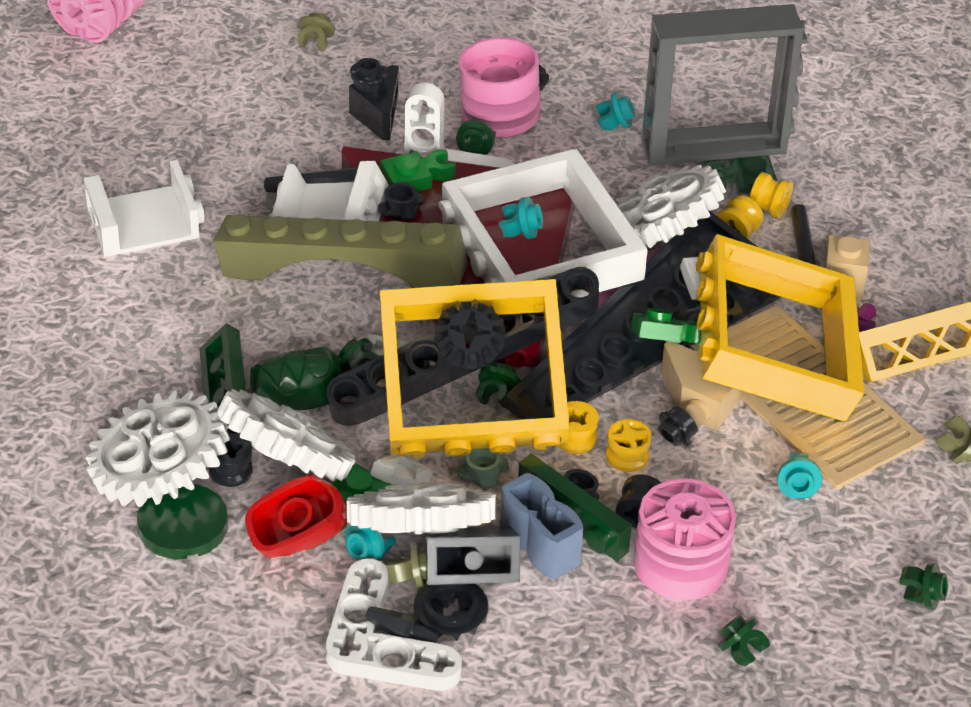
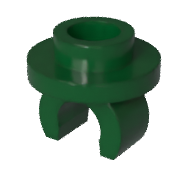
M469 120L463 123L457 131V146L460 151L487 155L493 149L496 131H493L482 120Z
M363 338L359 341L352 339L341 349L338 358L343 366V373L380 357V355L371 352L373 343L368 338Z
M492 363L490 366H484L478 374V379L481 383L477 387L476 397L481 404L487 405L491 395L499 392L497 401L502 408H505L502 405L505 395L521 380L515 374V370L506 364Z
M928 563L925 571L914 566L903 568L899 582L900 585L907 586L904 599L917 603L924 602L926 609L934 610L937 608L939 600H946L948 578L946 573L940 572L937 563Z
M738 615L719 631V634L724 639L718 644V647L722 652L731 647V655L734 661L739 665L747 666L756 659L748 650L747 643L755 650L762 652L770 646V641L763 632L752 629L758 623L754 616L745 620L741 615Z

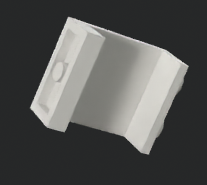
M178 160L170 161L171 186L107 198L99 175L83 178L86 207L104 257L199 238V223H204L205 220L200 199H193L194 187L190 174L183 175Z
M360 161L354 182L306 184L295 164H288L283 180L278 185V196L273 212L269 217L379 221L381 214L378 212V204L384 202V192L389 184L375 161Z

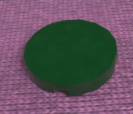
M194 484L195 488L193 490H189L184 486L179 488L178 498L176 499L172 498L169 493L164 494L160 504L157 505L152 497L148 498L137 511V527L144 546L158 556L174 560L187 559V555L197 553L199 556L210 553L222 543L228 531L227 506L220 495L205 486Z

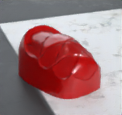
M311 474L289 481L256 501L245 515V524L253 546L265 557L290 556L296 552L314 548L337 535L347 522V503L337 488Z

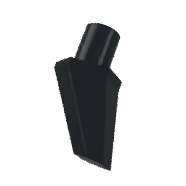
M373 606L368 608L365 615L366 620L392 636L433 643L437 642L439 631L420 624V617L417 615Z

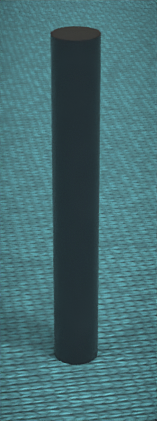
M358 167L301 173V176L306 184L354 182ZM284 175L266 177L264 180L266 192H277L278 185L283 180Z
M802 204L794 205L791 208V216L798 258L801 261L816 265L807 209Z

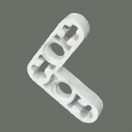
M419 83L411 89L405 105L404 154L418 151L420 156L421 154H427L426 157H428L433 151L445 149L448 152V161L498 168L515 164L501 157L443 148L444 94L438 87L429 83ZM422 100L427 101V106L430 107L427 114H422ZM414 130H428L432 133L434 139H421L415 134Z
M362 559L353 563L347 572L326 640V662L328 666L335 672L345 675L431 690H447L457 685L461 679L462 658L453 647L376 633L378 627L368 620L354 623L346 619L345 616L352 611L367 613L368 608L371 606L384 608L389 590L388 570L381 561ZM367 576H371L375 579L370 582L368 595L363 594L362 582L365 581ZM347 636L354 638V650L349 653V656L340 655V652L345 650ZM398 654L404 657L406 662L398 667H389L384 665L381 659L386 655ZM415 657L421 658L419 669H415ZM438 663L447 664L443 672L434 671Z

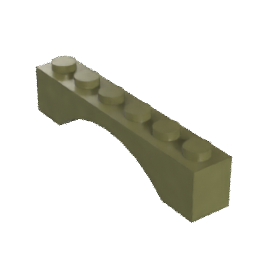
M238 214L226 215L213 239L223 276L239 280L262 281L274 271L290 264L307 260L335 259L357 262L378 268L399 277L415 288L460 285L468 265L460 225L362 221L359 219L289 218L282 216L265 217Z

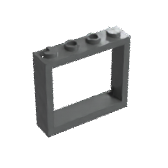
M794 4L652 15L642 130V144L649 166L787 154L789 135L794 133L795 130L792 110L799 103L796 81L797 76H802L803 58L800 53L801 45L807 43L805 34L806 22L805 20H800ZM778 37L767 122L668 130L676 45Z

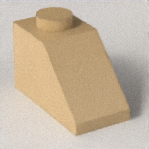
M829 235L826 238L824 268L854 277L856 300L862 301L869 266L870 240L851 236Z
M667 341L664 344L661 373L675 406L684 409L693 418L696 425H705L717 431L740 401L742 390L702 379V360L698 359L697 351L676 342Z

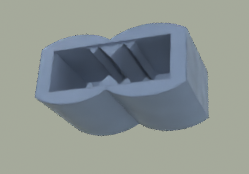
M525 473L501 486L500 526H511L520 535V549L527 551L532 565L539 572L552 579H556L580 566L583 524L579 516L567 505L556 501L549 486L540 478L530 473Z

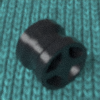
M228 433L230 440L224 443L228 450L227 453L217 456L220 462L219 467L208 468L209 476L213 482L221 486L234 487L245 483L251 478L253 473L251 461L252 445L250 441L240 438V434Z
M644 474L628 477L624 482L622 497L617 502L615 513L631 523L633 528H637L642 498L652 487L661 482L652 476Z

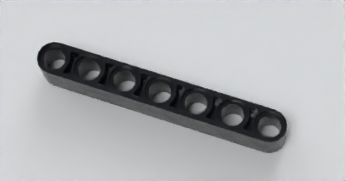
M575 267L547 279H556L560 331L588 319L596 312L599 301V280L592 270L586 267ZM584 290L589 294L585 297H575L571 295V292ZM535 313L499 315L503 319L504 325H508L513 329L505 333L504 347L498 357L491 363L545 339L544 315H537ZM470 319V323H467L465 330L458 329L457 331L464 334V341L466 343L473 342L475 336H482L483 334L476 331L474 319ZM434 332L397 348L401 405L480 368H460L445 360L436 347ZM384 355L338 375L331 380L327 386L326 395L331 418L335 422L346 426L357 425L388 411L386 387L377 385L380 380L385 379ZM424 360L436 363L429 369H421L416 366ZM346 396L357 398V401L352 405L345 406L338 403L341 398Z

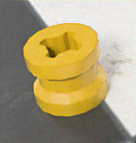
M761 172L753 185L750 198L756 201L761 209L769 211L770 216L780 219L790 203L793 183L785 179L778 182L773 180L770 174Z
M744 195L732 198L726 208L716 214V216L747 239L760 228L764 221L761 207L756 201Z
M582 401L567 402L570 427L568 442L557 447L571 454L588 452L594 448L597 442L596 429L599 423V414L588 403Z
M623 419L612 424L608 430L606 460L616 470L623 472H635L643 469L649 461V447L652 440L651 431L648 426L634 419Z

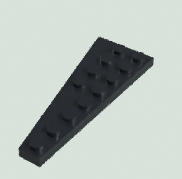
M709 211L710 217L697 220L698 226L685 228L684 234L681 236L675 235L646 263L644 280L621 286L591 317L586 319L562 342L567 402L582 401L588 403L662 363L664 344L667 341L639 338L631 329L634 313L646 314L647 308H658L672 312V317L680 321L698 320L701 311V301L691 299L679 267L683 258L698 257L700 252L705 253L716 234L753 246L756 245L711 211ZM726 280L727 327L781 297ZM686 341L676 342L688 348L695 344ZM548 356L505 395L502 405L520 420L553 418Z

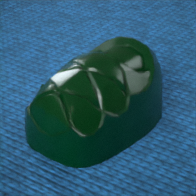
M326 347L282 353L275 357L261 360L254 367H251V394L255 393L269 398L279 406L285 405L297 411L328 405L327 386L332 379L343 374V366L337 354Z

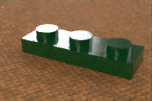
M226 323L200 347L203 394L207 397L209 403L215 402L218 408L227 391L231 392L234 389L238 392L240 390L246 392L240 330ZM229 428L227 429L228 433H239Z
M532 453L519 462L518 477L525 473H530L540 478L549 486L556 501L567 505L579 516L583 524V538L586 539L587 544L593 551L599 554L605 553L616 562L629 553L631 523Z

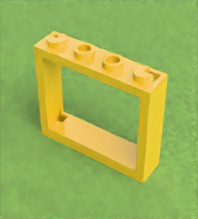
M716 234L708 250L705 253L700 252L696 263V272L700 273V283L696 299L701 301L697 329L701 330L702 338L698 348V359L702 360V379L846 422L864 395L854 277ZM726 280L822 309L827 376L728 346Z
M556 279L380 290L390 454H400V456L413 455V459L425 457L428 452L444 451L447 456H464L471 453V449L489 448V451L492 453H508L514 451L518 446L534 445L536 450H547V446H559L568 442L570 427ZM474 299L488 307L493 306L498 315L544 312L553 418L403 428L396 321L439 319L442 311L452 307L456 301L463 303L471 302Z

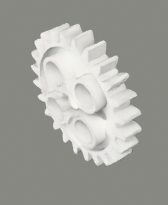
M697 165L691 170L689 166H685L679 172H675L672 169L667 175L658 174L648 182L643 181L640 184V188L629 189L627 191L628 196L617 198L615 201L642 242L647 244L649 248H652L657 241L666 243L675 235H683L685 228L698 226V219L710 217L709 211L719 208L718 202L724 200L723 193L726 192V189L717 170H712L709 165L704 168L701 165Z
M232 389L231 392H226L217 409V414L221 416L220 420L229 424V429L241 433L240 438L252 441L251 444L255 449L273 459L281 460L289 466L294 464L305 473L309 472L320 478L326 476L332 481L335 479L342 481L344 478L346 479L356 461V455L351 453L352 449L343 445L342 440L331 436L332 432L321 429V424L315 419L288 406H279L269 398L255 393L250 395L243 390L238 392Z
M173 391L168 399L163 400L160 393H157L152 403L147 404L145 400L140 399L137 409L122 408L124 416L121 419L110 417L108 421L111 428L97 430L100 440L89 443L92 453L86 455V460L89 464L86 467L100 495L105 493L110 502L118 498L122 506H126L134 498L137 506L142 507L146 500L151 497L157 505L160 504L164 494L169 493L172 498H178V489L183 486L193 490L195 487L192 480L196 477L208 479L209 475L206 468L219 467L220 462L217 456L227 453L228 450L224 443L230 440L227 432L228 425L221 421V416L217 414V404L215 402L209 403L205 395L196 399L192 391H189L180 399L178 392Z
M423 482L420 484L389 485L385 489H378V492L366 491L364 494H354V497H348L347 523H350L351 526L358 525L359 528L371 527V530H377L382 533H449L458 531L459 528H467V525L479 526L481 523H490L492 519H496V494H491V491H483L482 489L470 490V487L460 484L431 485Z

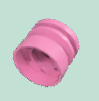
M47 0L53 17L67 33L75 36L80 34V37L88 41L99 43L139 9L145 0Z
M508 37L484 39L464 49L459 57L462 119L464 122L473 119L482 120L493 131H496L495 137L514 136L524 133L535 126L541 117L539 59L536 50L522 40Z
M688 478L667 480L652 487L642 498L633 559L637 576L649 589L664 597L679 600L699 599L715 592L726 580L730 563L731 545L737 517L731 500L720 489L707 482Z

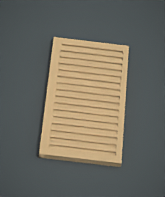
M778 304L727 328L728 346L827 376L825 347ZM693 344L690 346V349L698 352L700 344ZM865 383L864 395L846 422L745 391L741 393V399L798 453H808L809 459L819 466L822 476L836 489H841L843 485L926 442V438Z

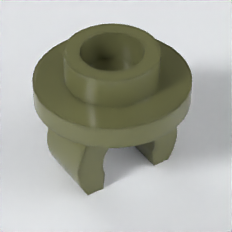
M310 13L309 16H303L298 23L301 29L298 34V43L300 47L305 48L307 41L310 38L316 37L318 38V51H324L328 46L327 38L334 35L335 27L330 23V19L323 14Z
M955 415L944 423L953 432L954 436L949 432H945L937 437L936 443L947 452L953 451L950 460L955 464L963 460L970 462L971 428L962 417Z
M418 543L410 544V556L389 559L387 570L390 583L404 582L414 578L418 590L424 587L426 584V551L421 552Z

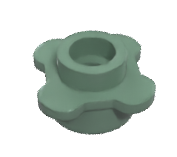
M489 448L471 449V453L466 455L465 464L458 466L457 475L462 480L470 479L478 482L483 488H493L498 484L499 475L509 469V461L502 457L500 453L490 452Z

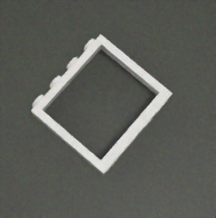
M577 148L442 183V201L438 202V207L442 211V223L460 225L465 251L470 258L472 270L477 277L481 276L486 284L547 280L575 267H586L597 275L599 292L645 279L647 247ZM564 188L606 251L515 275L474 211L519 200L522 197H531ZM584 290L571 292V295L575 297H584L589 294Z

